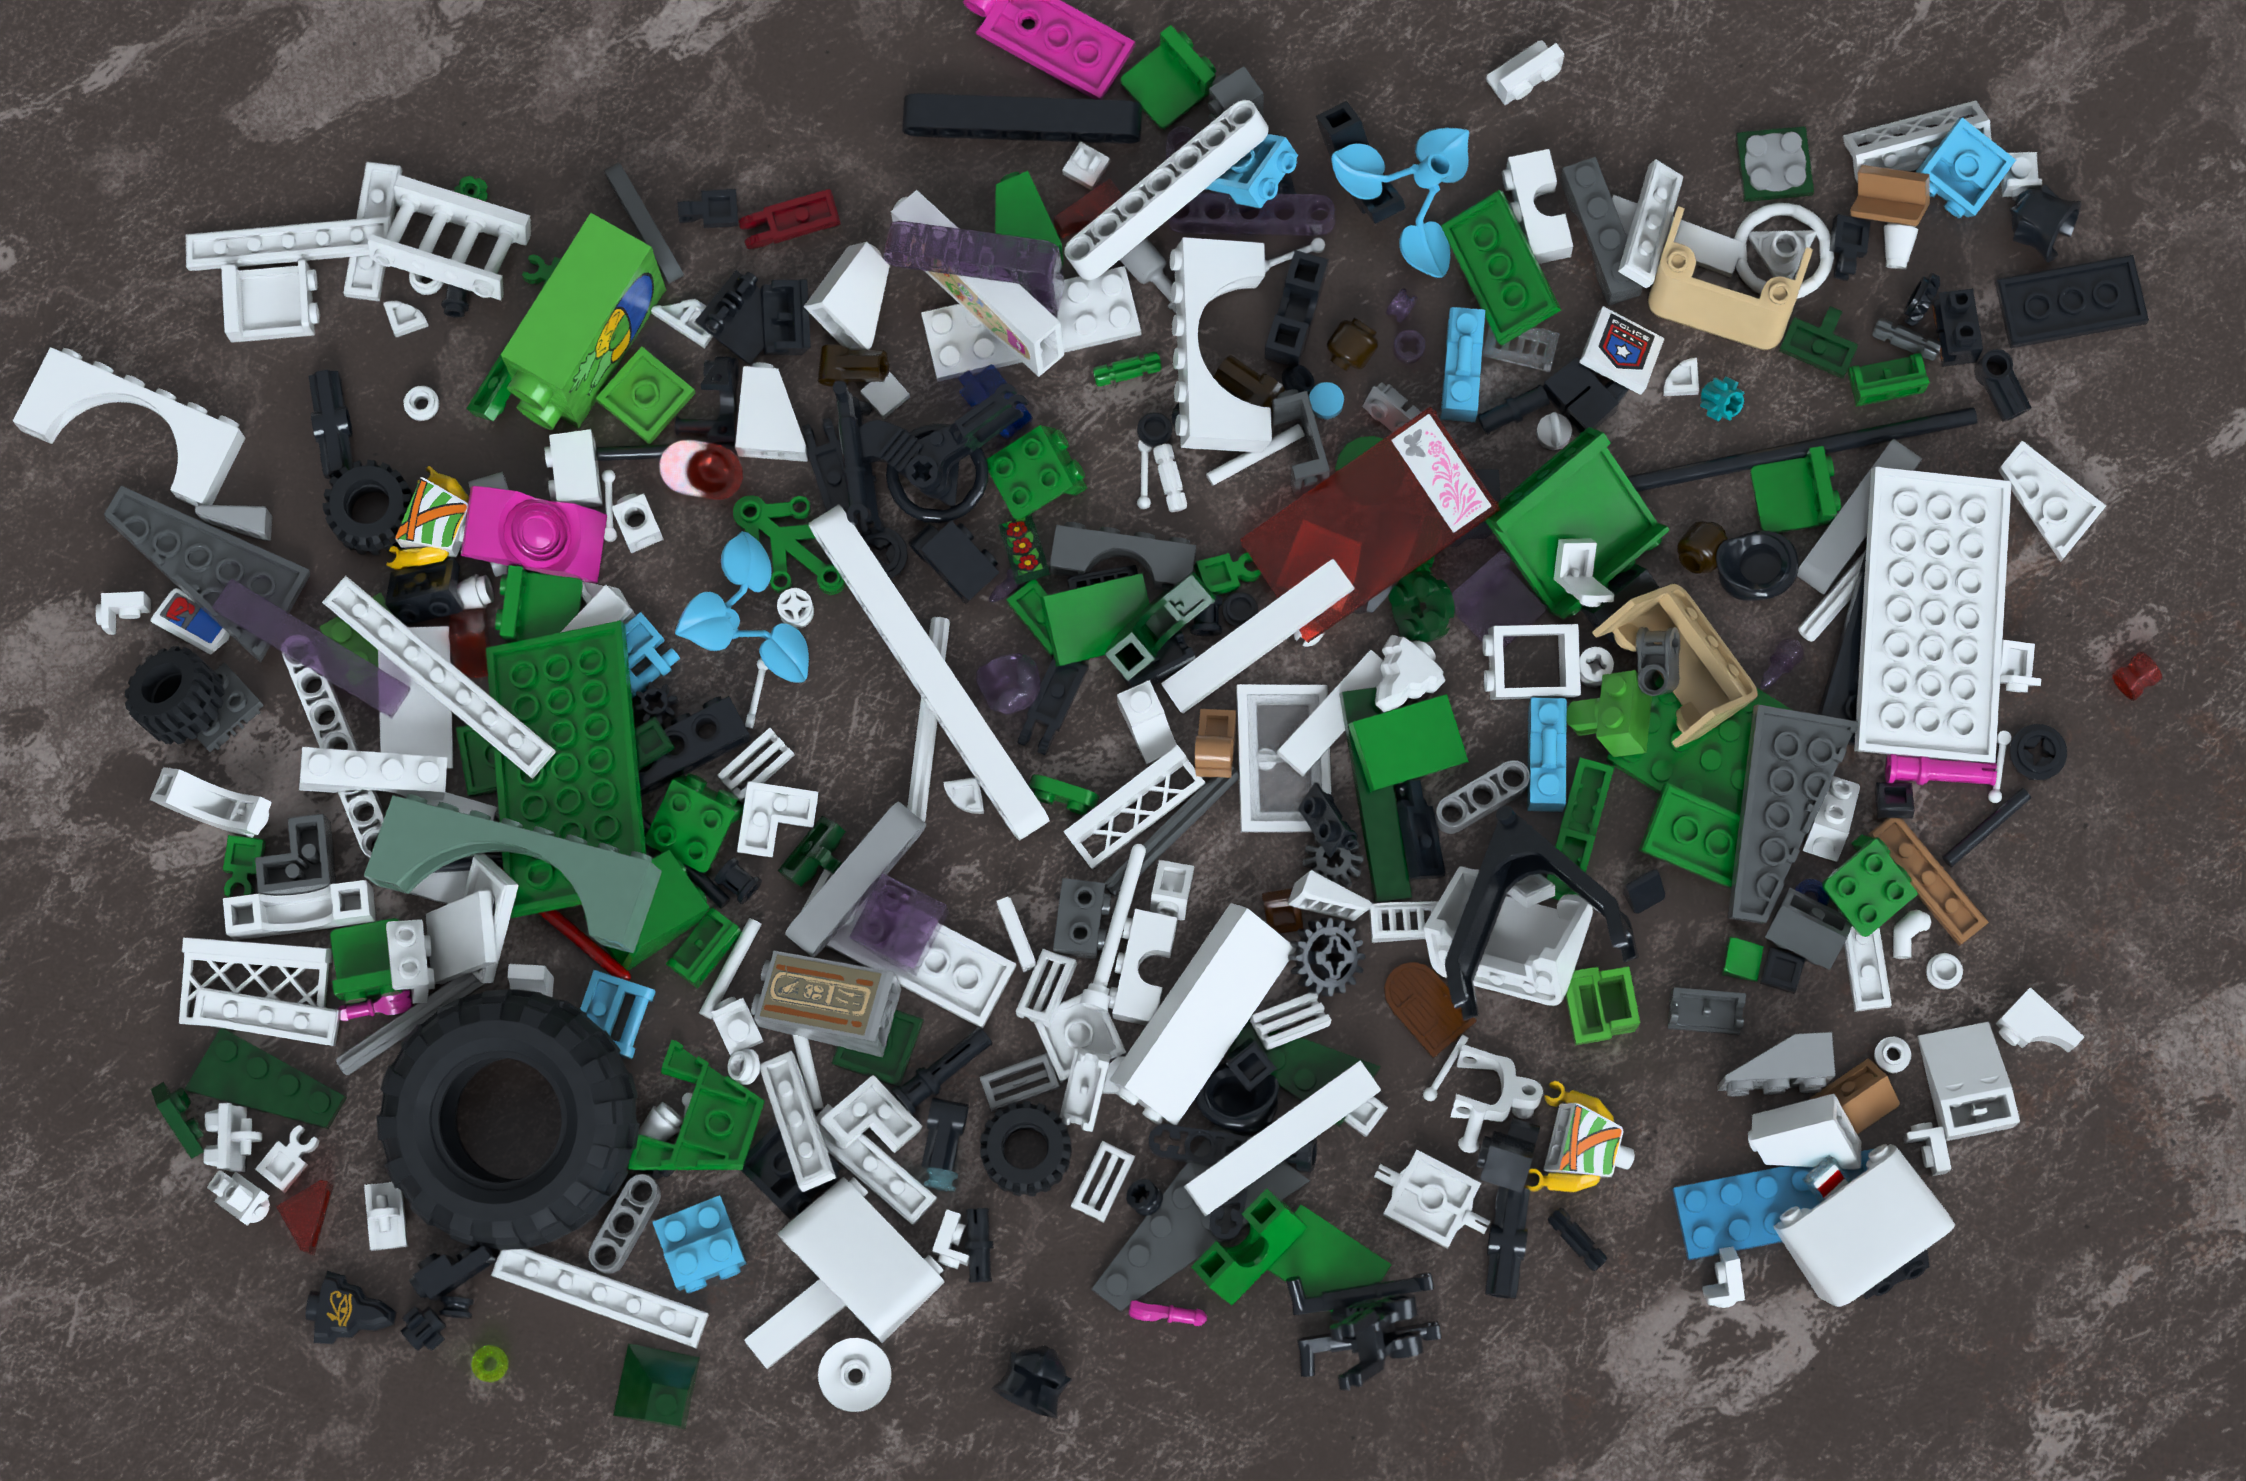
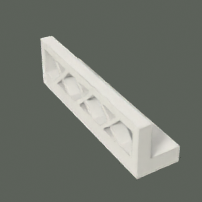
M1975 100L1843 135L1844 145L1853 157L1854 174L1858 182V171L1862 165L1902 171L1917 170L1932 149L1941 143L1960 117L1972 114L1973 117L1966 118L1965 120L1991 140L1990 120ZM1930 125H1939V126H1935V127H1931V128H1930V127H1926V126H1930ZM1899 133L1905 134V135H1901V136H1892V135H1896V134H1899ZM1865 142L1871 143L1858 147V144H1862Z
M1177 745L1066 829L1064 833L1093 870L1206 783L1202 777L1196 776L1195 768ZM1182 766L1185 767L1195 780L1184 790L1169 788L1171 775ZM1165 780V787H1156ZM1149 791L1164 793L1162 807L1155 812L1141 810L1143 796ZM1169 793L1177 794L1175 797L1168 801ZM1137 801L1136 809L1128 808ZM1120 813L1135 814L1134 827L1127 833L1113 832L1114 818ZM1140 815L1148 816L1141 823H1139ZM1109 822L1108 831L1099 830ZM1093 834L1107 836L1105 850L1095 858H1092L1081 844ZM1112 837H1120L1111 845Z

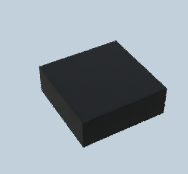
M1876 782L1877 818L1913 819L1915 809L1912 783Z
M1770 948L1760 984L1795 994L1806 958Z

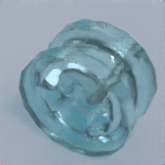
M927 1167L926 1172L929 1174V1179L924 1181L923 1186L940 1191L955 1192L956 1187L953 1186V1181L958 1179V1173Z

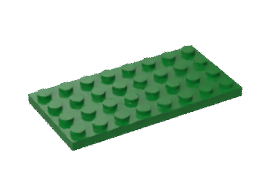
M619 620L487 647L489 696L556 751L532 779L494 747L499 822L501 823L503 818L511 819L521 823L523 829L531 831L534 830L535 826L542 827L554 832V837L566 839L567 835L577 836L586 840L587 845L597 848L599 843H605L620 850L619 853L628 856L631 855L632 851L646 854L625 624ZM502 852L503 871L518 884L511 918L582 905L572 884L553 865L529 855Z

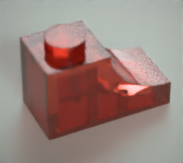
M1109 178L1053 218L1054 228L1062 239L1071 234L1078 233L1123 195Z

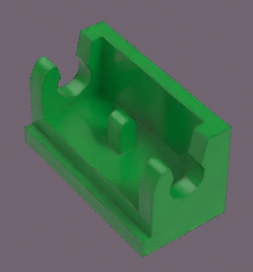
M1921 353L1860 367L1856 365L1847 370L1856 407L1925 393L1929 385Z
M713 907L709 909L706 913L707 915L674 956L666 963L668 967L697 989L741 934V930L736 924Z

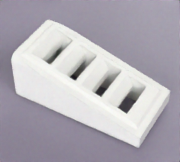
M1312 870L1294 883L1288 901L1289 905L1300 909L1355 921L1369 910L1372 904L1369 900Z
M1439 901L1372 903L1369 909L1372 943L1426 939L1424 911H1431L1432 913ZM1410 912L1417 913L1418 930H1411ZM1396 913H1402L1404 930H1397ZM1381 914H1388L1390 931H1383Z

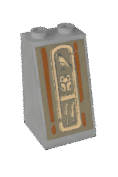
M773 951L771 961L766 960L762 968L761 980L765 981L762 993L755 995L751 1008V1015H755L754 1020L758 1027L790 1035H798L810 1040L883 1057L902 990L894 972Z

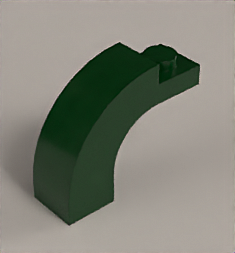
M1192 571L1170 590H1165L1133 618L1113 639L1105 655L1127 681L1155 660L1160 648L1179 629L1212 604L1216 597Z

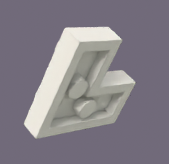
M748 781L737 853L772 858L778 823L813 828L819 792Z
M874 1075L824 1115L820 1121V1124L844 1149L870 1127L894 1153L918 1134L923 1127Z

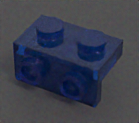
M992 364L976 376L968 370L958 378L964 386L960 393L971 407L980 404L994 394L1000 385L1007 383ZM1006 393L1004 399H1009L1013 394ZM1021 403L1016 405V409H1019L1024 414L1023 418H1019L1000 432L1006 440L1033 419L1031 413Z

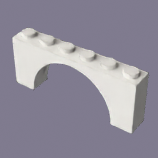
M1183 237L1170 254V269L1175 270V282H1173L1171 288V301L1176 303V315H1174L1172 321V334L1177 336V348L1174 350L1173 366L1174 369H1178L1179 380L1175 384L1174 399L1175 402H1179L1180 414L1177 415L1175 423L1176 435L1180 436L1181 448L1262 453L1272 442L1271 408L1245 402L1233 396L1219 385L1208 371L1202 359L1198 345V325L1204 307L1213 299L1229 291L1256 288L1265 277L1264 243Z
M50 347L13 420L21 431L53 444L60 431L73 418L92 407L112 402H127L147 407L169 423L175 436L178 464L174 482L170 489L177 499L195 507L198 505H213L245 440L244 435L238 428L239 424L221 415L219 419H215L206 415L208 411L205 408L192 402H188L187 406L175 401L176 397L163 389L157 388L156 392L144 388V382L133 376L126 375L124 379L113 374L114 370L103 363L95 361L91 365L81 361L83 357L73 350L63 348L61 352Z

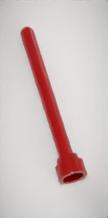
M557 910L538 913L610 975L630 981L631 974L628 970Z

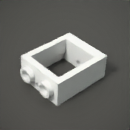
M1578 624L1493 626L1488 629V635H1483L1484 656H1489V670L1484 671V689L1486 692H1490V700L1531 699V697L1575 698L1581 695ZM1558 635L1560 687L1505 688L1503 636Z

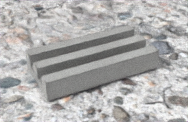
M1048 1053L980 1077L992 1112L1000 1108H1006L1008 1104L1014 1102L1017 1104L1060 1088ZM1041 1064L1045 1066V1070L992 1089L989 1084ZM1049 1077L1050 1082L995 1101L994 1096Z

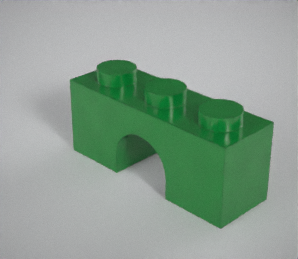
M1268 1188L1242 1213L1250 1223V1231L1245 1240L1234 1247H1224L1215 1241L1191 1266L1206 1285L1231 1306L1307 1229L1306 1224L1294 1211Z

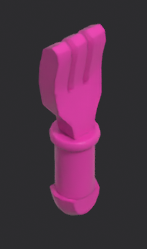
M403 989L402 993L398 995L381 996L374 1001L368 999L365 1002L341 1005L337 1009L341 1010L340 1021H349V1019L368 1015L375 1016V1012H381L385 1015L404 1013L413 1007L411 996H409L410 991L409 989Z
M1136 1300L1131 1301L1129 1307L1130 1316L1142 1321H1157L1162 1318H1168V1323L1173 1321L1194 1324V1326H1201L1207 1321V1315L1201 1309L1193 1310L1174 1307V1305L1168 1307L1146 1304Z

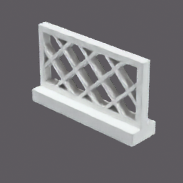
M183 938L182 952H185L179 1024L209 1026L192 1023L193 1017H189L190 1001L197 996L198 987L207 988L219 976L231 991L235 993H241L245 987L256 980L268 994L265 998L277 1000L280 999L276 994L291 982L303 996L298 1003L304 1004L308 1002L310 1005L326 1008L332 948ZM194 960L207 961L216 972L202 985L192 975ZM215 962H228V963L225 964V965L220 969L219 966H218ZM241 963L250 972L251 976L236 988L224 972L233 964ZM250 964L263 966L255 971ZM270 966H278L287 979L272 991L259 975ZM286 967H293L298 969L293 974H291ZM305 969H319L318 985L307 993L295 978ZM193 984L196 990L191 994V985ZM318 992L316 1004L311 997Z

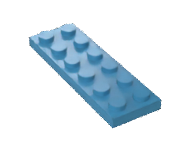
M1873 1149L1861 1151V1168L1854 1170L1839 1169L1848 1183L1868 1170L1866 1167V1163L1870 1159L1868 1154ZM1783 1166L1673 1188L1672 1191L1687 1259L1693 1260L1719 1255V1249L1734 1247L1735 1251L1782 1242L1773 1226L1781 1221L1780 1216L1790 1208L1798 1206L1799 1209L1808 1208L1811 1210L1825 1200L1814 1183L1830 1168Z

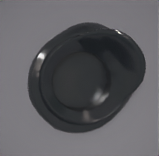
M1754 531L1725 540L1719 546L1716 553L1719 581L1723 589L1730 596L1739 600L1757 601L1779 596L1792 586L1798 575L1799 562L1794 545L1786 537L1776 532Z
M1226 1064L1217 1065L1196 1096V1103L1201 1113L1209 1121L1220 1127L1240 1133H1257L1268 1127L1273 1121L1278 1109L1277 1095L1279 1083L1275 1076L1270 1074L1252 1090L1248 1091Z

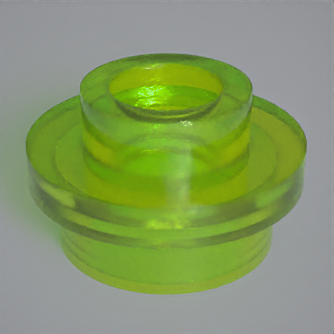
M489 1345L476 1351L472 1358L471 1367L478 1379L484 1382H496L506 1374L509 1363L507 1355L502 1349ZM495 1358L497 1361L496 1368L492 1371H487L484 1367L486 1359Z

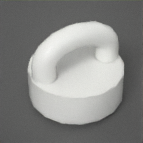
M1552 412L1544 416L1537 426L1536 436L1538 442L1548 450L1562 449L1571 438L1572 427L1566 417Z

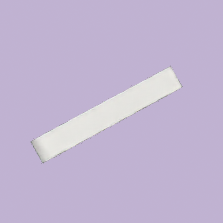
M1242 100L1233 104L1071 238L1065 246L1064 254L1080 277L1085 280H1092L1102 275L1213 181L1259 145L1267 137L1269 127L1254 103L1249 100Z
M302 635L291 636L283 644L282 655L319 747L333 749L336 744L344 742L348 744L347 750L359 751L318 650L307 637ZM302 647L309 648L306 659L299 662L293 660L296 650ZM311 680H322L321 688L317 692H306V686ZM329 710L335 712V717L330 724H319V717L322 713ZM375 790L339 791V796L358 843L364 854L370 859L372 854L371 845L377 839L385 818V813ZM363 807H374V814L369 820H358V813Z

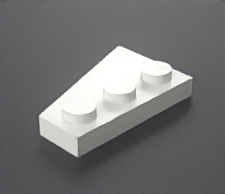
M2021 441L1998 470L2005 481H2011L2012 492L2060 562L2106 507L2105 504L2023 441Z

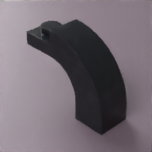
M1347 101L1316 116L1321 135L1331 158L1335 151H1339L1351 144L1357 143L1369 146L1362 121ZM1381 182L1382 192L1375 199L1366 200L1351 195L1362 214L1367 213L1375 224L1406 209L1403 198L1391 182Z

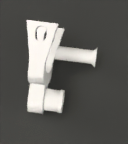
M1462 1044L1457 1060L1458 1068L1494 1070L1498 1073L1501 1081V1097L1494 1105L1458 1094L1455 1096L1450 1117L1469 1119L1464 1137L1459 1139L1458 1145L1464 1152L1473 1153L1479 1149V1142L1477 1140L1483 1120L1501 1122L1507 1118L1510 1109L1518 1118H1531L1534 1114V1109L1540 1104L1543 1088L1535 1080L1516 1076L1515 1065L1511 1059Z

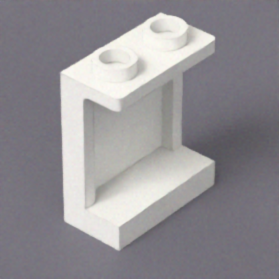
M306 259L298 260V266L239 271L235 264L221 266L225 334L231 343L315 335L314 324L319 323L320 317L317 302L313 303L312 290L318 289L316 270L310 268Z

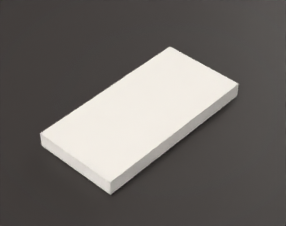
M449 626L408 627L451 663ZM378 650L381 753L448 757L447 769H453L452 711Z

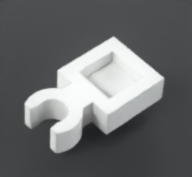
M300 1125L292 1130L290 1143L287 1147L278 1141L255 1168V1170L284 1193L308 1166L301 1159L303 1154L313 1152L319 1145V1140L315 1137L308 1144H300L299 1137L305 1131Z

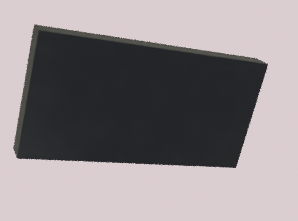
M2133 255L2001 278L1995 282L2010 349L2144 325L2149 321Z

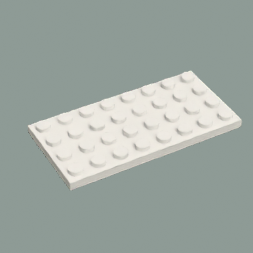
M1882 467L1871 469L1856 712L1858 728L1855 732L1854 751L1912 757L1922 756L1952 761L1995 763L2011 481Z

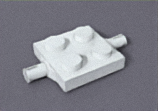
M1416 1150L1409 1165L1400 1174L1380 1164L1378 1171L1374 1175V1178L1393 1186L1392 1197L1383 1216L1447 1249L1456 1232L1464 1224L1484 1235L1486 1227L1491 1222L1472 1212L1473 1199L1481 1183L1419 1150Z

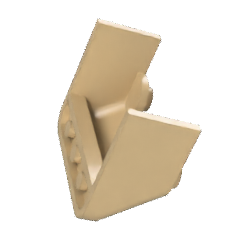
M1678 206L1657 268L1654 283L1648 296V306L1651 312L1657 317L1760 350H1771L1778 346L1793 311L1813 249L1805 248L1794 280L1786 277L1771 278L1765 283L1759 299L1692 278L1696 266L1695 255L1689 247L1674 242L1685 209Z
M1670 584L1629 600L1592 632L1596 638L1613 632L1615 641L1621 648L1637 652L1636 636L1639 628L1647 627L1649 631H1667L1669 627H1676L1680 635L1679 685L1672 692L1683 706L1676 711L1677 726L1682 734L1672 741L1675 748L1700 738L1743 709L1758 695L1755 684L1691 596L1677 584ZM1657 670V671L1659 672V674L1662 676V678L1664 679L1663 674H1662L1659 670Z

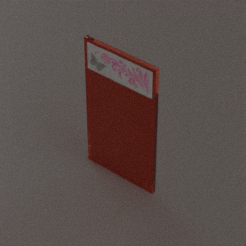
M1430 406L1245 535L1240 541L1242 547L1247 550L1277 598L1288 592L1331 559L1336 560L1355 587L1353 591L1299 629L1302 638L1309 643L1501 509L1499 508V503L1493 499L1437 416L1436 410H1433Z

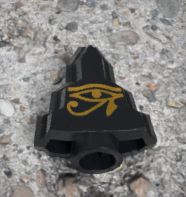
M330 1271L326 1272L320 1292H310L306 1305V1320L315 1321V1344H334L338 1338H353L360 1330L378 1331L395 1325L397 1315L395 1310L381 1300L367 1298L361 1287L347 1282L345 1275Z

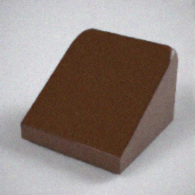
M1293 888L1262 893L1266 924L1279 934L1297 931L1299 928L1304 929L1301 909L1288 904Z

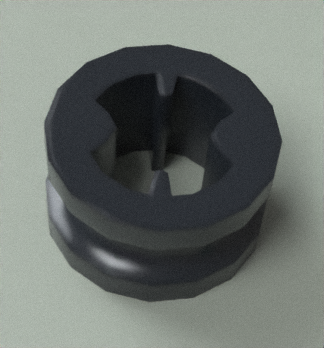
M1140 1179L1129 1187L1126 1193V1200L1139 1215L1149 1216L1160 1208L1163 1202V1195L1150 1180ZM1148 1192V1193H1149L1148 1198H1147V1199L1143 1198V1202L1141 1203V1202H1140L1141 1197H1142V1196L1146 1197V1193Z
M450 1296L441 1297L444 1308L439 1310L440 1316L463 1319L472 1318L469 1307L473 1305V1299Z

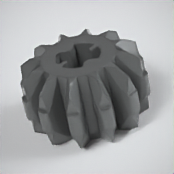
M1315 836L1314 841L1318 847L1306 845L1305 852L1312 857L1303 859V866L1313 868L1311 869L1312 871L1337 884L1341 880L1345 887H1351L1352 881L1349 875L1360 877L1361 870L1354 865H1359L1364 861L1363 855L1353 854L1359 849L1358 842L1356 847L1351 850L1337 847L1333 854L1339 856L1341 866L1338 867L1335 864L1334 868H1330L1327 866V859L1325 858L1327 854Z

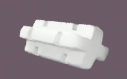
M1170 444L1156 446L1153 453L1156 464H1159L1158 472L1164 494L1168 495L1166 497L1168 509L1170 512L1182 511L1187 508L1185 493L1181 492L1183 486L1176 461H1173L1174 453Z

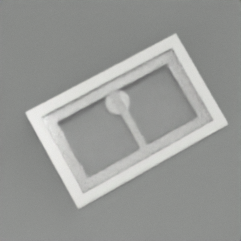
M1236 685L1241 832H1312L1298 808L1314 782H1318L1323 792L1331 794L1330 747L1303 777L1276 752L1327 698L1328 685Z

